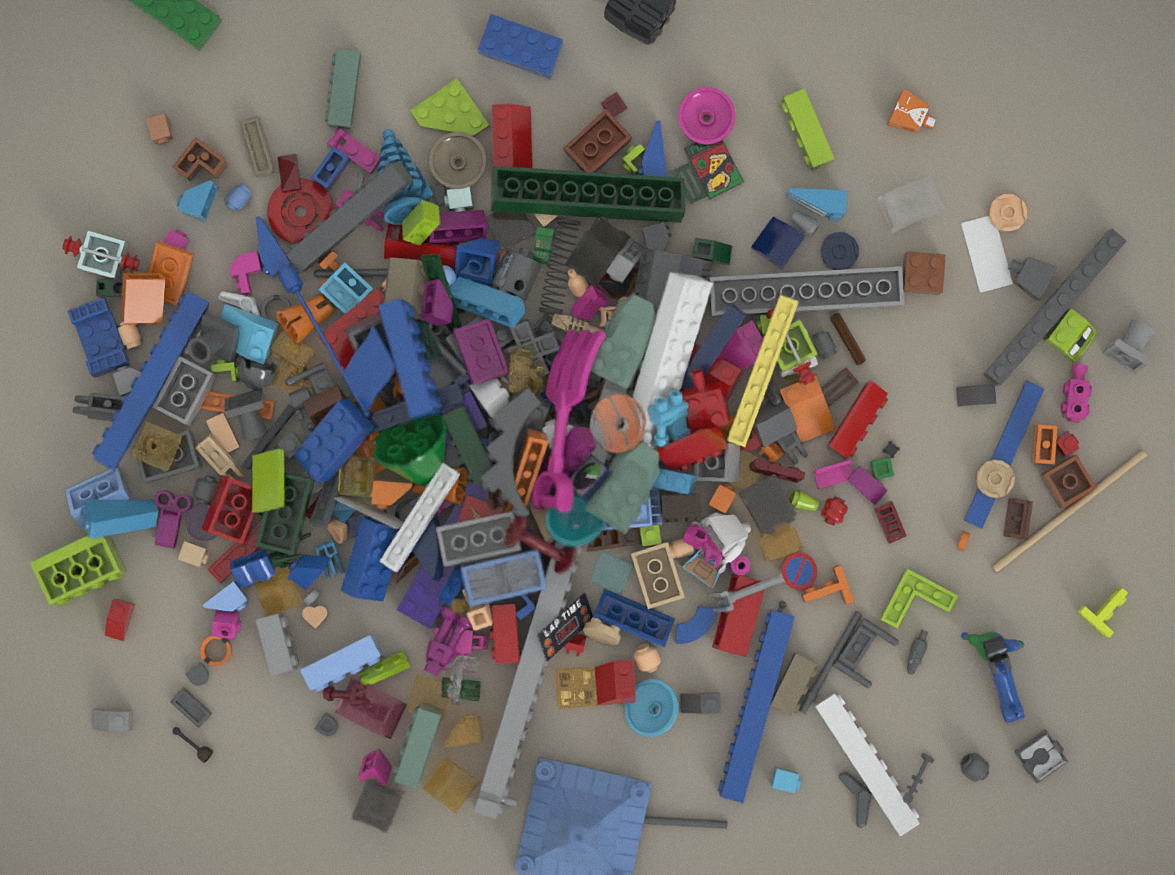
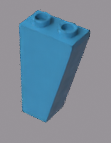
M86 499L85 507L81 508L84 530H87L89 538L156 527L158 516L155 500Z

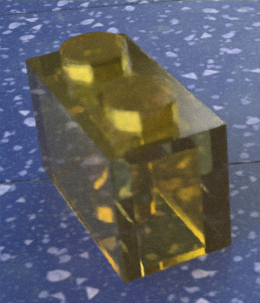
M789 525L779 529L780 533L773 535L770 532L761 536L762 539L758 542L766 563L803 550L796 528L791 529Z

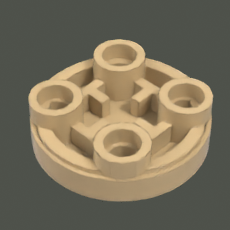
M592 618L590 622L584 625L583 632L594 641L609 646H617L619 644L621 636L618 627L604 625L597 618Z

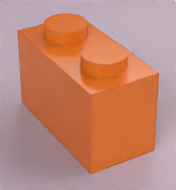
M1034 425L1032 464H1055L1057 426Z

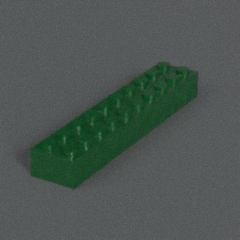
M493 166L491 174V211L681 223L685 215V178Z

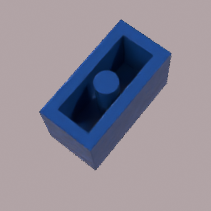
M333 146L311 178L330 191L351 159Z

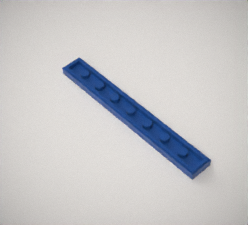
M1028 381L1025 382L991 460H1001L1009 466L1011 465L1044 388ZM978 488L964 521L982 529L996 498L987 497Z

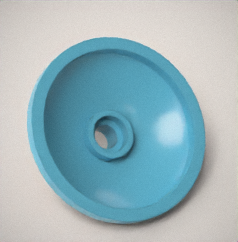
M648 679L638 683L635 686L636 703L625 704L626 721L629 727L641 736L656 737L662 735L671 728L678 714L676 693L667 683L660 680Z

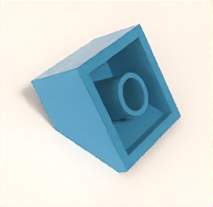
M209 180L185 191L178 198V210L184 215L205 222L219 187Z

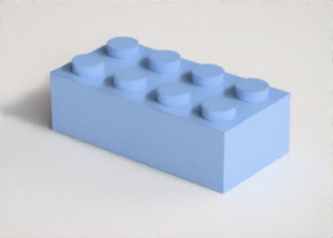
M371 634L300 671L310 691L315 689L318 692L328 687L329 681L333 680L336 683L346 678V673L350 672L352 675L364 669L362 665L368 663L370 666L380 661V656L383 655V652L374 634Z

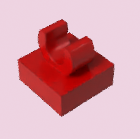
M577 634L565 645L566 654L573 650L577 651L576 656L579 657L580 653L584 651L587 636Z

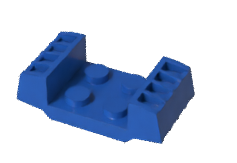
M106 297L68 310L71 323L77 329L86 354L88 370L94 378L115 371L120 367L130 365L125 346L122 343L115 318Z

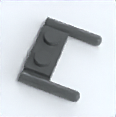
M323 362L285 380V383L290 386L309 378L316 395L334 387ZM313 422L307 424L309 431L316 428Z
M864 618L835 662L834 667L866 688H870L872 682L855 672L854 669H856L876 635L893 646H897L899 640Z

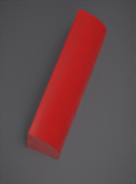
M732 573L727 591L733 593L761 581ZM765 589L735 600L732 603L733 610L721 612L712 648L744 657L747 656Z

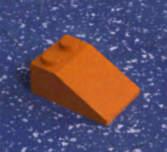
M816 376L814 377L815 381L807 385L797 382L780 389L784 403L791 409L797 427L796 433L801 443L836 430Z

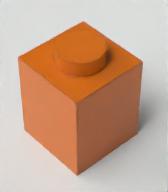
M726 483L723 486L719 484L708 505L726 514L736 495L733 492L734 488Z

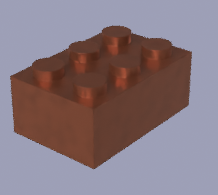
M605 109L564 147V152L583 172H598L632 140V136Z

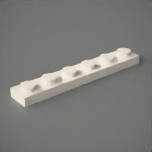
M442 463L380 560L381 563L395 572L399 571L460 476L458 472Z

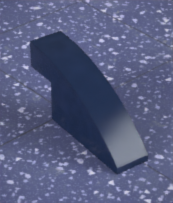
M422 494L410 502L412 508L415 507ZM437 513L434 514L412 550L430 578L439 581L443 571V558L436 529L441 527Z

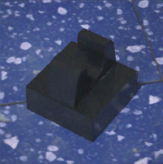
M584 400L571 406L570 412L577 424L589 422L594 418L595 410L589 409L587 406L590 403L589 400Z

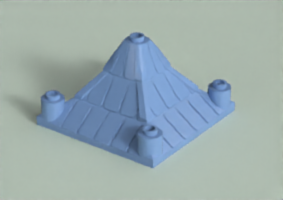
M539 757L519 853L515 863V871L520 875H632L652 782Z

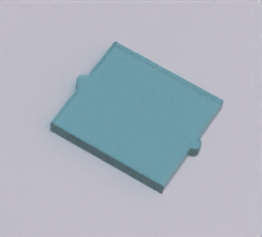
M601 553L598 564L594 566L595 572L591 582L622 594L626 582L629 581L628 577L633 564Z

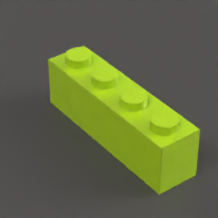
M805 88L783 97L781 107L784 114L788 113L790 118L788 123L791 131H795L797 134L796 142L799 149L803 148L805 153L803 158L806 166H810L813 170L832 162L835 158Z

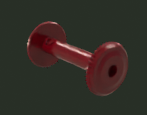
M518 516L511 521L504 535V542L507 547H512L520 540L555 559V573L563 574L569 570L576 558V546L566 545L561 550L526 531L527 519L525 516Z

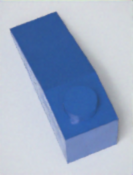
M656 121L642 160V166L638 167L639 175L667 177L660 121Z
M258 216L256 217L259 249L261 261L264 264L261 268L267 276L271 275L275 278L279 275L277 271L280 268L289 264L293 265L262 218Z

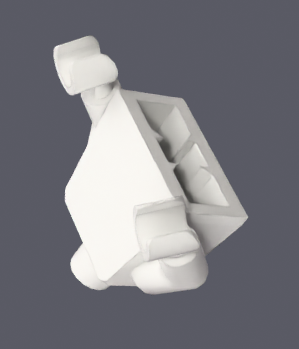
M717 512L705 517L700 523L692 522V524L708 530L709 536L719 550L722 551V555L725 558L720 563L723 567L719 569V573H723L726 569V564L736 559L746 545L745 540L751 531L750 524L748 522L741 523L734 514L726 515Z

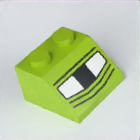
M1070 308L1066 310L1044 341L1073 363H1076L1098 332L1085 318Z

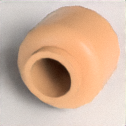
M644 643L635 648L633 659L638 669L644 672L647 671V673L656 671L658 669L657 666L661 663L656 647L649 645V643Z

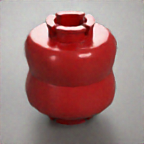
M834 496L833 499L828 498L825 501V507L821 511V516L825 518L823 520L825 523L835 526V523L841 524L843 522L844 515L848 511V506L844 504L845 500Z

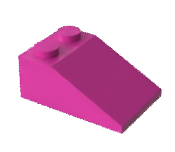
M753 321L738 328L718 356L742 371L755 364L763 342V338Z

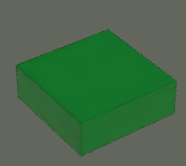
M890 457L870 461L874 479L894 476Z

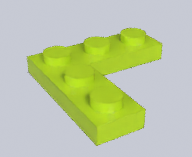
M906 569L880 620L898 629L915 595L950 613L958 595Z

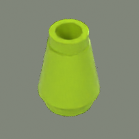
M794 490L791 494L789 505L796 509L816 511L819 501L801 490Z

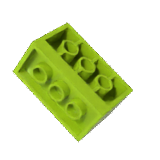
M110 535L98 538L86 536L30 562L49 605L55 604L56 607L71 602V597L79 598L88 594L87 590L90 588L91 590H96L105 586V581L107 580L110 582L122 578V573L127 571ZM96 559L100 560L99 565H96ZM79 567L82 568V574H79ZM62 576L65 578L64 582L61 581Z

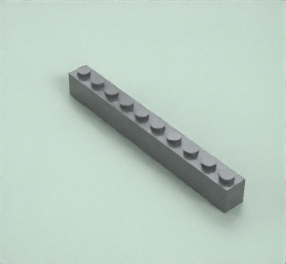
M1113 228L1109 230L983 374L997 387L1002 385L1127 241Z

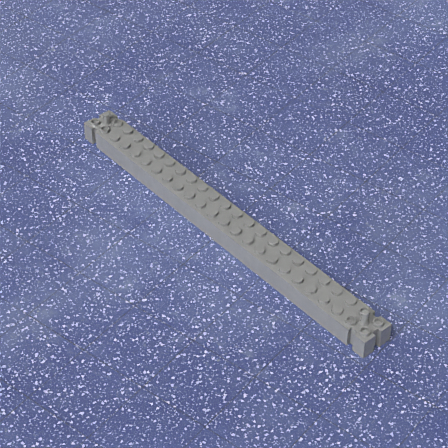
M606 379L598 405L606 398H609L619 418L616 425L620 426L622 418L611 396L625 395L627 399L628 397H633L634 390L631 389L633 382L625 389ZM597 409V412H598V414H599V416H600V418H601V420H602V422H603V424H604V427H605V429H606V432H607V435H608V439H609V443L611 444V440H610V436H609L608 430H607V428H606V425H605V423H604V421H603V418H602L600 412H599L598 409ZM595 415L590 432L597 447L590 455H593L604 465L605 462L609 463L612 451L607 450L602 428ZM556 541L555 547L562 550L566 546ZM583 545L576 546L578 555H581ZM551 558L545 577L547 589L541 590L474 813L496 819L497 815L501 816L504 804L515 807L517 805L518 799L507 796L511 785L507 781L509 777L513 778L516 768L513 762L514 759H519L522 749L518 745L520 740L524 741L528 729L524 727L525 722H530L533 713L530 706L531 703H536L539 693L535 689L537 684L541 685L544 673L541 670L543 666L547 667L548 663L537 635L558 616L560 610L564 611L567 601L564 598L565 591H570L572 580H569L571 573L575 574L578 562H575V560L569 570L563 574L555 573V559Z

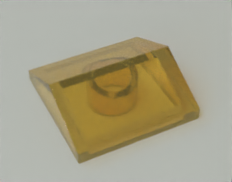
M349 457L339 469L338 495L372 496L375 457Z
M289 568L276 572L269 580H261L254 583L258 598L267 617L303 604L296 583L287 577L290 572Z

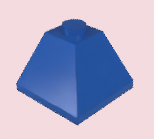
M479 238L459 244L456 253V278L462 277L473 282L491 285L498 262L500 242Z

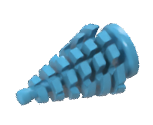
M386 130L383 132L385 141L381 144L380 163L378 165V171L380 172L378 174L380 175L383 172L382 168L388 163L401 162L414 180L383 207V217L386 222L402 225V221L422 200L430 201L433 194L419 168L415 169V164L407 150L403 148L400 140L395 139L394 131Z

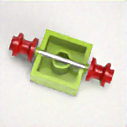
M775 307L768 310L767 319H771ZM801 320L790 324L776 364L781 373L794 368L793 371L798 372L801 377L798 381L799 384L804 383V385L815 381L814 377L817 374L810 371L809 366L811 362L806 361L816 357L817 352Z

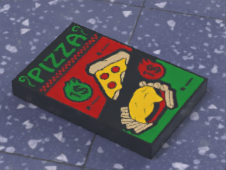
M723 140L709 145L695 142L684 148L710 200L744 183Z

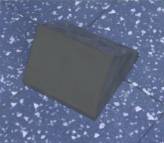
M781 400L778 406H774L770 401L761 405L752 429L765 448L797 430L790 407Z

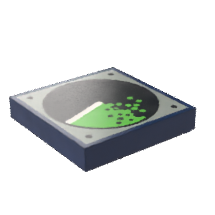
M590 455L570 477L573 491L587 501L612 472L593 455Z

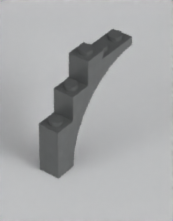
M529 388L492 417L495 421L492 423L499 433L502 430L504 433L486 447L489 451L486 453L493 463L496 460L498 463L480 477L483 481L480 484L487 492L491 490L492 493H495L499 489L501 490L499 495L505 502L510 501L514 506L511 510L517 517H527L530 515V512L522 502L515 483L513 464L516 442L529 417L542 405Z

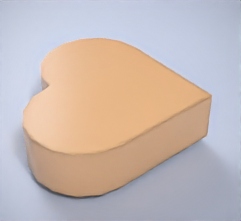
M337 519L329 521L327 529L332 534L334 541L339 544L345 542L348 538L347 524Z
M321 605L317 607L308 606L302 611L303 618L315 629L328 615L326 607Z

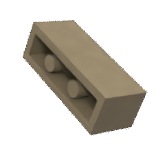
M794 652L772 697L771 706L791 716L793 712L797 713L801 705L798 701L801 695L805 696L809 688L807 683L810 678H814L818 670L815 667L817 663Z

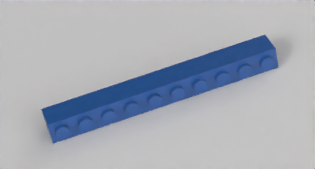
M189 291L186 296L183 295L179 300L178 305L180 307L178 311H173L169 318L171 323L168 328H163L159 336L161 338L159 344H154L150 351L152 356L149 361L145 360L140 369L142 371L140 377H135L131 384L133 389L130 394L124 396L121 402L123 404L121 410H117L112 417L114 422L110 428L107 427L105 429L101 445L97 444L92 452L94 461L114 472L156 401L178 357L184 352L200 324L202 316L209 308L208 301Z
M774 610L766 614L764 624L767 625L766 630L761 632L759 643H762L760 651L756 650L754 656L756 666L755 669L751 668L749 680H751L750 688L746 687L744 692L745 706L740 707L738 717H741L740 724L735 725L733 733L736 736L735 742L730 744L728 754L731 755L730 760L725 762L723 773H726L724 781L720 780L718 791L721 792L720 796L740 803L744 802L795 616Z

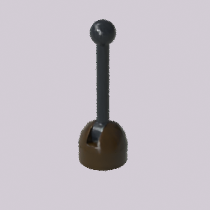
M178 727L173 728L172 732L174 735H179L197 750L199 760L203 763L209 760L214 753L211 748L197 746L182 734Z

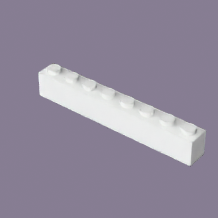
M831 693L814 706L901 837L920 824L917 820L920 817L914 808L910 809L907 803L903 801L904 792L899 793L897 790V781L893 776L889 777L885 770L888 768L882 759L878 760L875 756L877 751L872 743L867 744L864 738L867 737L861 727L857 728L854 724L856 719L851 711L847 712L843 707L846 703L840 694L836 696L835 693Z

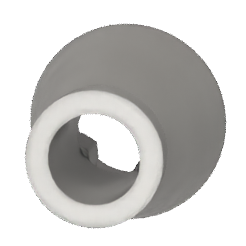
M796 211L791 217V220L806 236L812 237L820 227L816 219L799 211Z

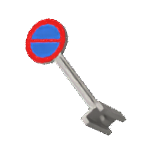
M802 552L791 553L783 560L780 574L733 593L728 591L709 593V598L715 597L718 606L713 608V611L728 612L733 610L732 603L735 600L784 582L790 589L797 591L805 590L812 586L816 580L817 566L813 558L808 554Z

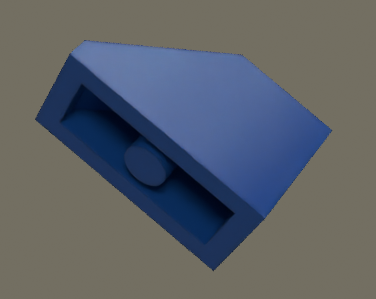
M302 555L298 560L294 559L288 567L290 572L287 577L306 590L324 572L331 558L328 556Z

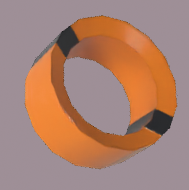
M210 636L201 644L200 654L205 663L211 666H219L225 664L230 659L233 649L231 642L227 638ZM213 639L223 641L227 647L225 658L218 662L209 659L206 654V646Z

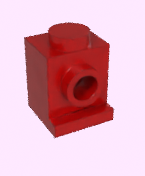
M1069 431L1056 439V449L1062 458L1068 457L1079 449V441Z

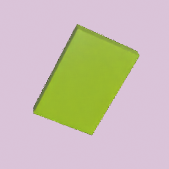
M276 449L253 455L252 512L260 513L284 507V450Z

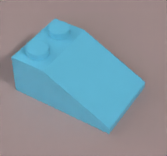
M225 304L220 319L239 327L236 353L252 361L264 364L270 356L279 323Z

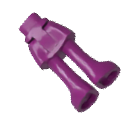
M443 606L440 611L443 616V622L435 639L429 640L426 652L427 659L425 660L427 664L424 668V671L438 677L440 670H444V667H447L456 656L455 648L463 632L468 628H472L470 620L459 615L447 644L443 643L458 616V613Z

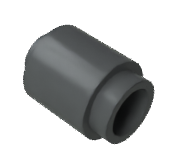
M821 330L813 335L814 339L811 341L818 355L822 356L823 360L837 353L835 350L836 346L829 332L824 333Z

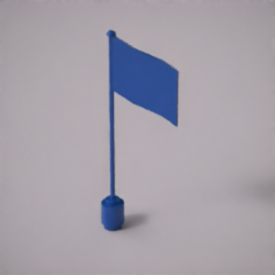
M290 264L283 266L277 271L281 284L287 293L297 294L364 412L363 416L368 417L370 415L369 410L376 396L395 371L396 365L376 328L372 326L366 340L353 355L344 371L300 294L304 283L299 274Z

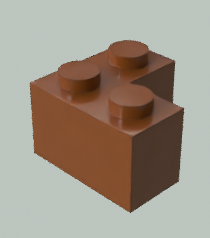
M195 137L172 168L191 182L202 167L218 178L229 163Z

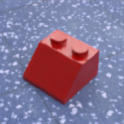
M633 660L613 661L595 667L597 706L636 703Z

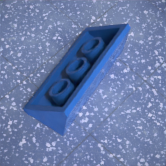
M604 589L593 615L594 618L662 647H665L675 618L651 608L647 609L642 604Z

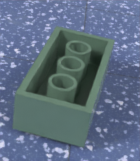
M423 702L420 707L416 706L411 718L414 724H410L405 736L408 742H404L399 754L402 760L398 761L393 773L396 776L395 782L417 789L444 709Z

